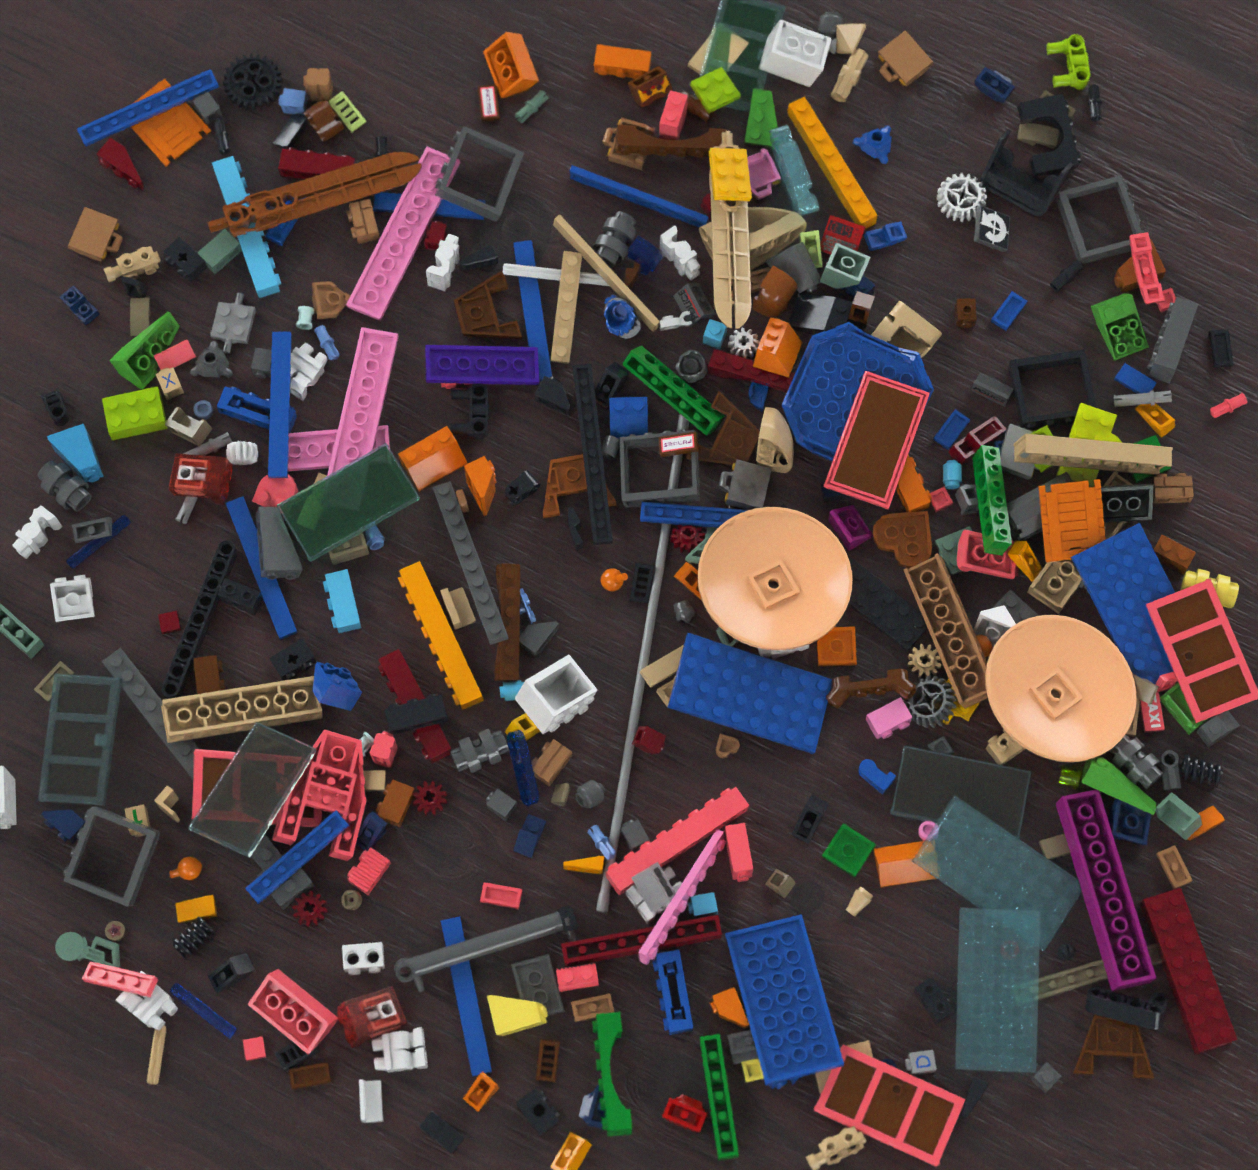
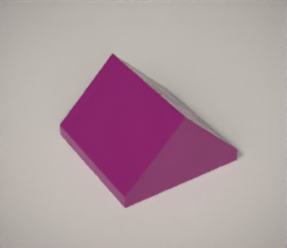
M854 505L830 511L828 521L848 551L873 537L872 532Z

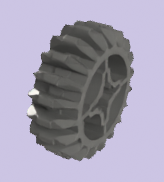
M927 676L926 681L920 678V684L913 683L916 685V692L912 698L907 699L909 702L905 703L912 715L911 720L916 721L917 725H923L925 728H928L929 725L935 728L936 724L943 726L942 720L949 721L947 716L949 714L954 715L951 709L957 708L953 703L957 701V697L953 696L955 692L952 685L946 683L945 679H939L937 676H934L933 679ZM931 689H940V690H942V691L939 692V693H938V692H935V693H931V692H930ZM923 711H925V712L931 711L932 714H931V715H922L921 712H923Z

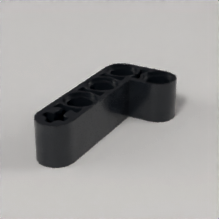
M1092 987L1087 992L1085 1009L1095 1015L1158 1030L1162 1027L1166 1018L1169 997L1164 993L1155 992L1148 1001Z

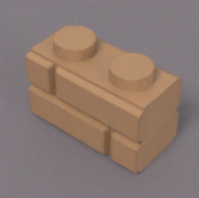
M309 68L307 75H304V86H306V94L310 95V100L320 101L323 98L326 101L331 100L333 85L328 68H320L319 70L317 68Z
M367 199L350 203V210L347 211L349 222L353 221L354 227H351L353 238H357L359 244L379 240L380 237L371 200Z
M1178 473L1175 476L1157 474L1151 481V484H1153V503L1191 502L1193 499L1192 476H1186L1185 473Z
M555 739L551 743L546 742L541 749L542 755L539 758L535 757L530 764L531 774L549 787L572 757V752Z

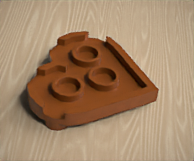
M928 511L892 513L883 515L876 521L872 534L874 542L879 550L893 552L899 566L911 568L931 557L932 543Z

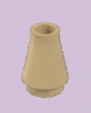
M860 886L858 890H855L846 911L855 917L871 902L870 899L873 895Z

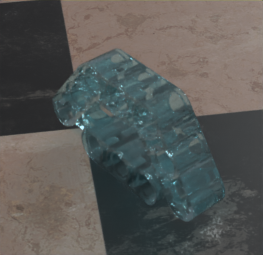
M784 125L769 130L775 165L781 177V183L791 209L800 216L819 211L816 196L808 190L812 188V182L795 140H792L789 126Z

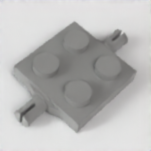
M237 293L235 303H218L210 337L225 342L223 347L225 354H230L232 344H248L256 309L255 307L242 304L244 298L242 293Z

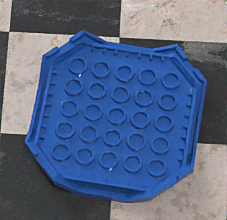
M851 322L813 335L781 405L796 443L815 455L831 462L833 461L865 371L929 392L928 403L934 388L929 376H927L919 352L899 348L865 333Z

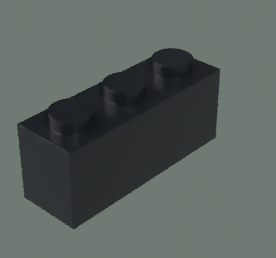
M430 694L421 700L417 698L411 699L402 705L399 703L391 704L388 708L384 709L390 733L393 735L448 721L442 694Z

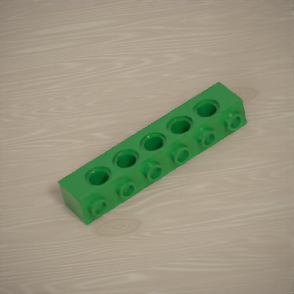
M642 345L631 350L622 365L706 436L716 431L726 417L721 412L711 408V403Z
M981 445L973 455L972 461L984 553L1002 556L1012 544L1000 451L998 447Z
M720 1034L702 1036L699 1041L718 1161L738 1158L739 1153Z

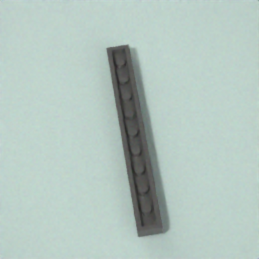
M449 481L434 486L432 488L488 641L492 645L507 640L509 638L452 484Z

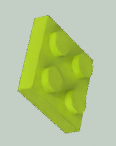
M722 67L690 82L691 88L708 113L740 99L741 94Z

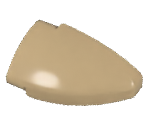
M748 207L750 271L780 253L800 237V233L805 232L807 222L800 214L778 208ZM729 218V227H731V218ZM712 222L701 226L699 232L713 261ZM729 232L730 251H732L731 232ZM730 256L731 276H733L732 257Z
M898 301L871 335L899 348L919 352L922 358L932 348L942 333L906 304Z
M765 407L758 438L757 465L771 468L773 472L787 473L791 470L793 464L794 444L792 434L782 414L775 408ZM785 459L788 464L782 465L779 461Z

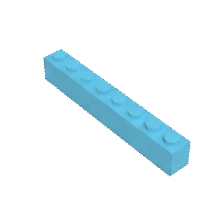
M233 156L212 162L226 205L233 202L237 203L250 195V193L246 194L245 188H248L245 178H240L239 175L242 172L239 161L235 162ZM246 203L242 204L243 206L249 207V205ZM235 217L232 221H238L240 218ZM252 222L249 228L255 227L256 223ZM251 231L237 237L259 298L280 292L278 285L281 284L278 273L274 274L273 269L276 268L273 258H269L267 255L270 249L267 241L263 242L262 236H265L264 232Z

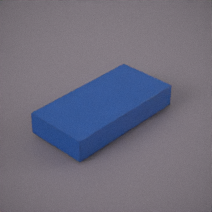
M1012 291L992 317L991 322L1007 331L1027 304V300Z
M1124 363L1114 379L1136 394L1150 393L1157 384V382Z
M955 409L933 440L949 450L971 419Z

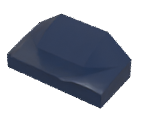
M987 67L981 71L974 81V84L982 93L1002 103L1007 100L1015 89L1011 80L997 71H991Z
M596 1085L593 1092L584 1096L579 1117L585 1120L586 1125L602 1129V1118H605V1112L600 1109V1098H603V1092L599 1091L598 1085Z

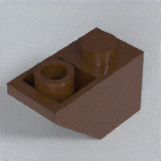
M857 291L851 306L848 322L866 328L875 296Z

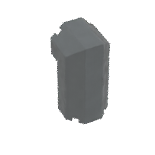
M1065 472L1043 485H1045L1046 492H1051L1050 485L1073 481L1069 474ZM1038 487L1007 503L1010 533L1013 539L1018 538L1017 541H1024L1042 531Z

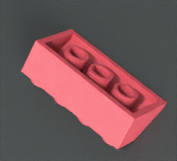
M279 969L266 976L248 1003L252 1009L307 1054H310L328 1035L339 1019Z

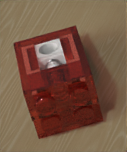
M176 453L169 490L175 496L210 498L216 505H224V501L228 497V481L231 480L233 466L226 457Z
M393 986L344 1001L337 1007L338 1020L344 1027L345 1038L350 1043L352 1049L359 1047L365 1040L400 1030L407 1024ZM382 1008L386 1010L387 1015L382 1012Z

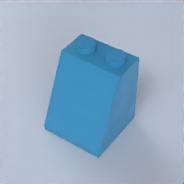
M84 424L47 436L54 451L85 482H96L100 477H103L90 435Z

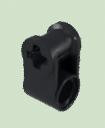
M55 388V391L46 395L41 394L42 401L54 424L57 426L67 424L69 414L59 389ZM63 413L60 417H55L56 414Z
M528 470L522 472L505 488L507 503L513 506L520 504L529 495L535 493L541 484Z

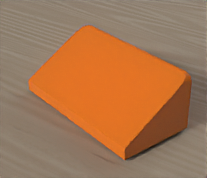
M1214 806L1198 813L1201 816L1202 826L1188 838L1189 841L1225 821L1224 817Z

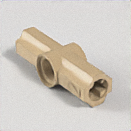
M856 49L854 54H851L847 64L843 65L838 81L831 92L834 100L845 102L852 87L856 86L861 70L868 59V54L864 50Z

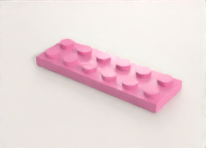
M388 425L378 426L370 465L391 463ZM338 429L289 433L288 472L329 468Z

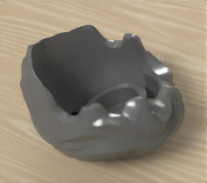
M688 350L680 355L675 369L683 380L693 383L705 377L708 372V363L700 352Z

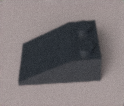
M799 293L788 323L793 329L811 335L828 331L848 322L853 302L837 297Z

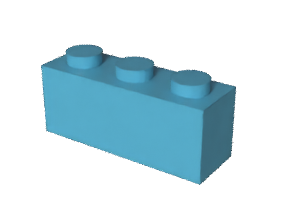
M348 570L325 574L326 581H323L325 593L329 592L330 599H327L329 610L334 612V617H331L333 628H337L339 633L360 629L361 623Z

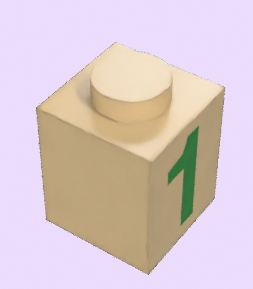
M144 804L125 809L127 819L150 827L147 808ZM128 828L132 836L141 837L145 835Z

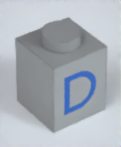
M933 1050L909 1053L908 1059H905L906 1070L910 1071L912 1076L934 1073L937 1070Z

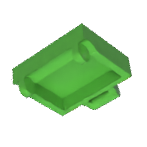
M1179 683L1160 697V702L1188 735L1210 719L1195 723Z

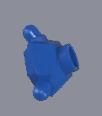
M886 125L883 128H876L866 132L860 138H854L853 144L860 146L862 151L873 158L880 159L882 164H886L888 162L887 155L890 153L891 136H889L891 127Z

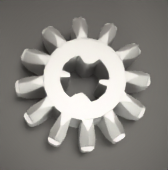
M741 328V332L735 330L734 335L729 336L730 342H728V347L731 348L730 353H736V356H743V358H746L748 355L752 358L754 356L753 353L757 352V346L760 343L759 340H756L757 334H752L751 329L748 332H745L744 328Z
M245 441L231 442L227 445L226 449L228 462L234 465H252L257 462V445Z

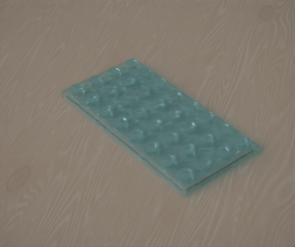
M953 796L912 860L913 863L1042 951L1047 948L1082 892L1078 879L957 796Z
M959 908L955 1069L1036 1073L1040 911Z

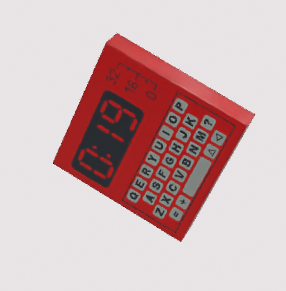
M830 215L820 243L821 251L831 255L836 243L858 251L866 227Z

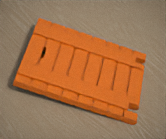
M163 79L135 102L171 87L166 79ZM186 102L131 126L132 130L165 167L170 164L167 158L172 156L174 160L200 141L202 139V136L199 134L200 132L204 131L206 135L211 132V129Z
M1100 479L1094 480V487H1089L1088 480L1050 485L1051 492H1046L1045 485L1038 486L1045 562L1070 560L1072 556L1106 540Z

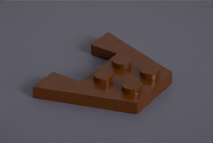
M503 270L454 299L463 336L522 339L517 320L499 325L491 298V293L508 289Z
M718 391L711 408L727 415V418L711 450L698 444V460L730 465L736 463V460L748 462L758 441L760 430ZM688 453L686 459H691V453Z
M1094 1015L1073 1074L1093 1075L1094 1055L1133 1058V1078L1154 1079L1139 1027Z

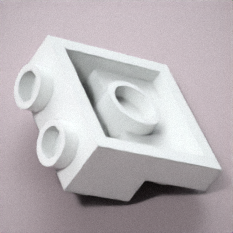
M85 575L74 576V580L67 581L66 577L56 578L55 582L50 584L56 622L95 616L90 578H86Z

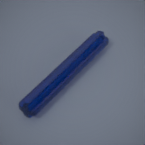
M122 515L112 523V536L89 541L66 560L67 564L72 569L126 528L131 523L126 515Z
M175 983L171 987V994L225 1036L231 1038L235 1034V1027L181 985Z

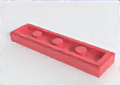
M91 961L82 980L88 983L146 997H151L158 981L155 976Z

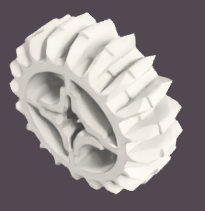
M963 173L959 177L954 174L952 179L947 177L946 182L941 183L937 195L938 207H942V213L947 212V218L953 216L954 221L960 218L961 223L964 221V218L970 221L971 216L976 219L977 207H985V200L987 199L986 189L981 188L982 182L976 183V177L970 179V174L967 177H964ZM962 193H964V199H962L961 202H959L960 196H962Z

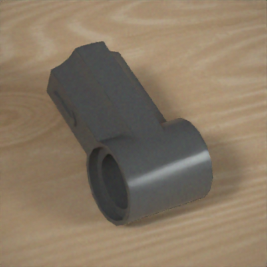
M1172 750L1165 751L1158 758L1160 761L1158 766L1163 773L1161 776L1163 790L1173 791L1181 789L1178 769L1179 757ZM1165 756L1172 759V765L1165 763Z

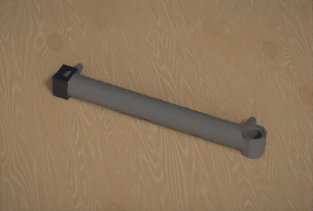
M569 905L557 909L558 912L412 958H401L394 965L395 974L402 982H409L414 978L418 991L423 992L424 983L421 975L563 930L567 933L570 942L576 941L574 929H577L578 925L574 911ZM404 966L410 968L406 974L400 973V969Z

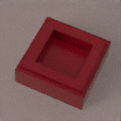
M177 610L158 614L162 634L181 630Z

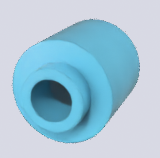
M948 460L943 464V484H945L946 489H958L962 483V465L956 460Z
M521 680L503 682V686H500L501 698H505V701L515 700L524 682H521Z

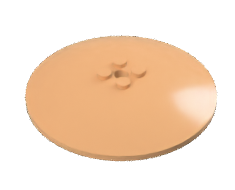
M763 507L742 512L730 518L715 530L704 546L700 557L698 587L707 612L727 634L742 643L756 648L790 650L817 641L836 626L846 611L850 600L852 570L844 547L824 524L796 510L781 507ZM775 581L779 586L773 589L769 587L768 583Z
M1042 615L1028 618L1007 630L997 641L989 656L985 684L990 706L1004 730L1027 750L1055 761H1087L1111 750L1120 742L1130 728L1136 710V688L1132 672L1117 646L1093 626L1080 620L1060 615ZM1051 691H1057L1060 698L1053 697Z

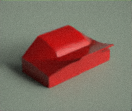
M681 1094L677 1098H669L662 1118L700 1133L707 1113L703 1110L701 1101Z

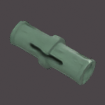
M540 90L531 100L525 102V106L515 114L516 118L520 117L517 120L524 123L532 113H536L538 108L548 100L547 95L544 97L546 93Z

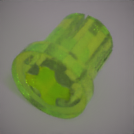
M1062 768L1060 775L1064 776H1060L1059 783L1073 786V789L1077 790L1082 771L1078 770L1077 772Z

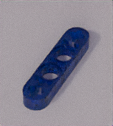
M515 730L508 733L507 743L521 800L526 806L538 803L539 792L525 736L521 730Z

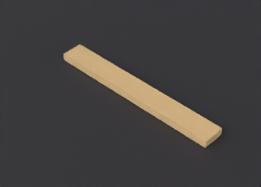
M558 215L554 219L553 226L578 253H582V257L620 298L626 299L631 303L637 316L654 332L658 328L660 321L561 215Z

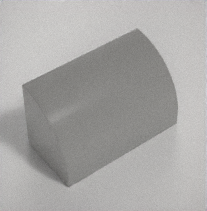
M658 862L632 877L633 882L651 912L670 903L676 894Z

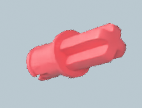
M1241 393L1229 400L1224 399V402L1210 409L1211 415L1217 418L1228 412L1232 413L1234 409L1247 404V398Z

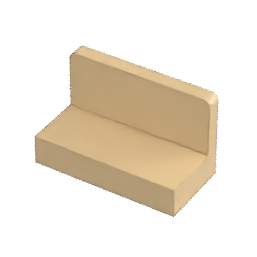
M462 587L450 592L448 588L440 590L454 630L476 622Z
M166 786L154 801L175 822L178 823L180 821L176 813L171 809L179 798L169 786Z

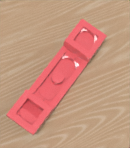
M1148 232L1130 235L1134 269L1145 304L1164 302L1161 283L1158 282L1152 258V246Z

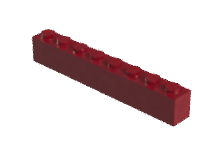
M714 915L676 922L675 926L667 932L668 935L663 944L660 943L657 949L662 950L721 939L722 932L719 916ZM654 927L562 943L565 967L639 954L640 949Z

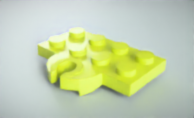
M1080 403L1069 438L1121 442L1116 435L1111 433L1117 415ZM1059 466L1057 476L1067 472L1072 481L1088 480L1089 486L1094 487V480H1096L1099 470Z

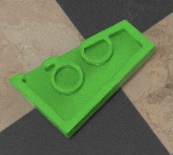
M753 88L745 144L781 149L772 91Z

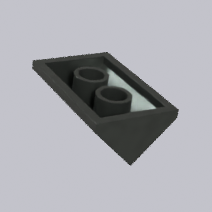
M1153 484L1101 487L1104 522L1152 520Z

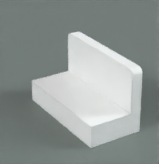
M359 1080L361 1121L363 1123L383 1122L381 1080Z

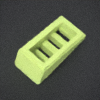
M343 92L329 100L328 103L336 113V116L351 133L366 123V120ZM347 106L348 108L341 113V110ZM353 112L352 115H350L348 118H345L348 114ZM356 117L358 118V120L355 121L353 124H350V123H349V122H351L352 120H354Z

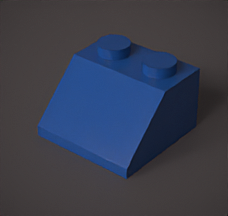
M647 397L609 398L610 436L620 440V437H629L630 434L639 436L648 433Z

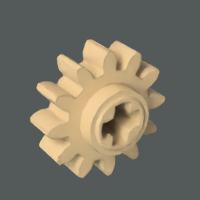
M920 644L919 650L914 647L912 649L913 654L908 655V659L912 660L907 664L908 667L913 666L911 673L918 672V678H921L922 674H925V677L930 676V672L936 675V669L941 668V664L938 663L941 661L940 656H936L937 649L931 651L930 644L927 646V649H924L923 644ZM923 658L927 659L926 664H922Z

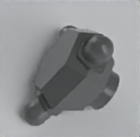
M212 341L210 346L204 349L196 360L195 367L190 371L192 376L202 375V377H220L224 375L230 378L233 375L232 370L228 366L229 362L216 341Z

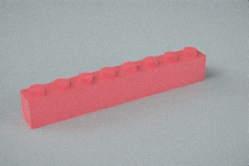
M737 787L733 789L727 788L720 794L721 797L716 800L714 798L709 800L700 811L698 809L692 811L688 815L689 818L684 821L682 819L677 821L668 832L666 830L660 832L656 836V840L651 843L650 841L645 842L636 853L633 851L628 853L621 863L615 862L607 868L606 878L617 894L621 895L631 886L635 885L632 877L657 862L662 868L712 835L716 829H721L748 811L749 804Z

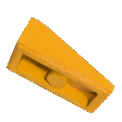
M1157 403L1152 406L1151 404L1138 405L1135 408L1160 437L1165 436L1175 428V419Z
M1015 541L1008 555L1033 582L1042 567L1027 541Z
M604 856L563 862L564 870L603 874Z
M214 895L175 903L178 923L197 920L198 916L203 919L217 916Z

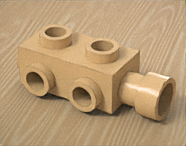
M151 246L142 247L136 252L121 255L116 259L118 266L104 268V272L108 282L115 281V278L120 276L136 280L139 278L138 275L144 273L151 275L155 273L156 269L159 268L158 262H161L157 251L153 252Z
M854 1126L845 1128L840 1134L834 1137H827L818 1144L821 1152L815 1155L812 1153L806 1156L812 1170H817L825 1163L829 1166L840 1162L842 1158L850 1154H856L860 1149L864 1148L863 1144L866 1143L862 1132H857ZM856 1145L854 1149H850L851 1146ZM838 1154L836 1158H831L833 1155Z

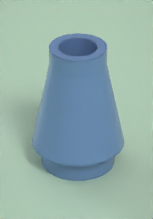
M367 521L364 524L367 546L371 550L382 548L385 538L376 526L375 521Z

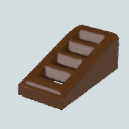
M540 1038L535 1080L556 1081L560 1040ZM543 1046H553L555 1050L543 1049ZM542 1054L554 1055V1059L544 1058ZM542 1062L554 1063L553 1067L541 1066ZM541 1070L553 1071L552 1075L540 1074Z

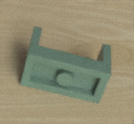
M224 229L197 253L205 260L207 267L216 274L237 256L242 249L240 243Z
M1172 792L1156 807L1157 817L1185 840L1202 826L1201 816Z

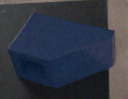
M73 810L44 811L41 814L45 818L43 822L51 830L55 827L59 831L57 835L64 842L69 840L72 844L77 840L78 832L85 824V821Z

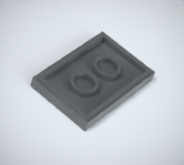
M549 954L511 964L520 1000L542 1003L547 1010L548 1016L565 1012Z

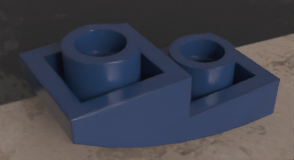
M74 285L60 296V299L85 326L100 315L98 310Z

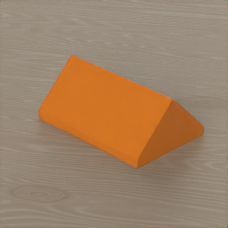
M920 841L873 849L880 888L939 879L937 854L932 841Z

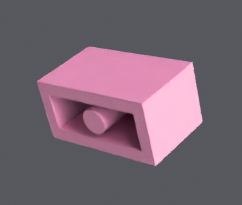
M901 697L866 716V721L876 739L881 737L886 739L893 734L892 731L898 728L900 730L907 728L912 719V715Z

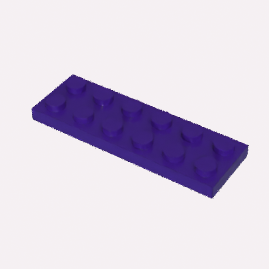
M425 345L426 383L538 385V347Z

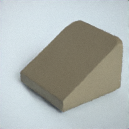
M568 783L555 786L551 799L552 804L563 807L566 805L570 792V785Z
M776 869L765 885L785 898L794 887L795 881L791 876Z

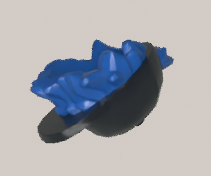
M615 295L605 299L604 317L606 318L605 324L609 332L616 336L620 335L625 339L636 336L642 329V323L631 303Z

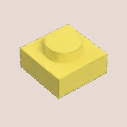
M759 1059L741 1062L746 1083L764 1079Z

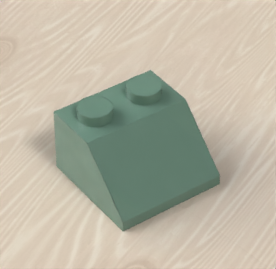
M836 243L820 282L836 289L858 285L871 257Z

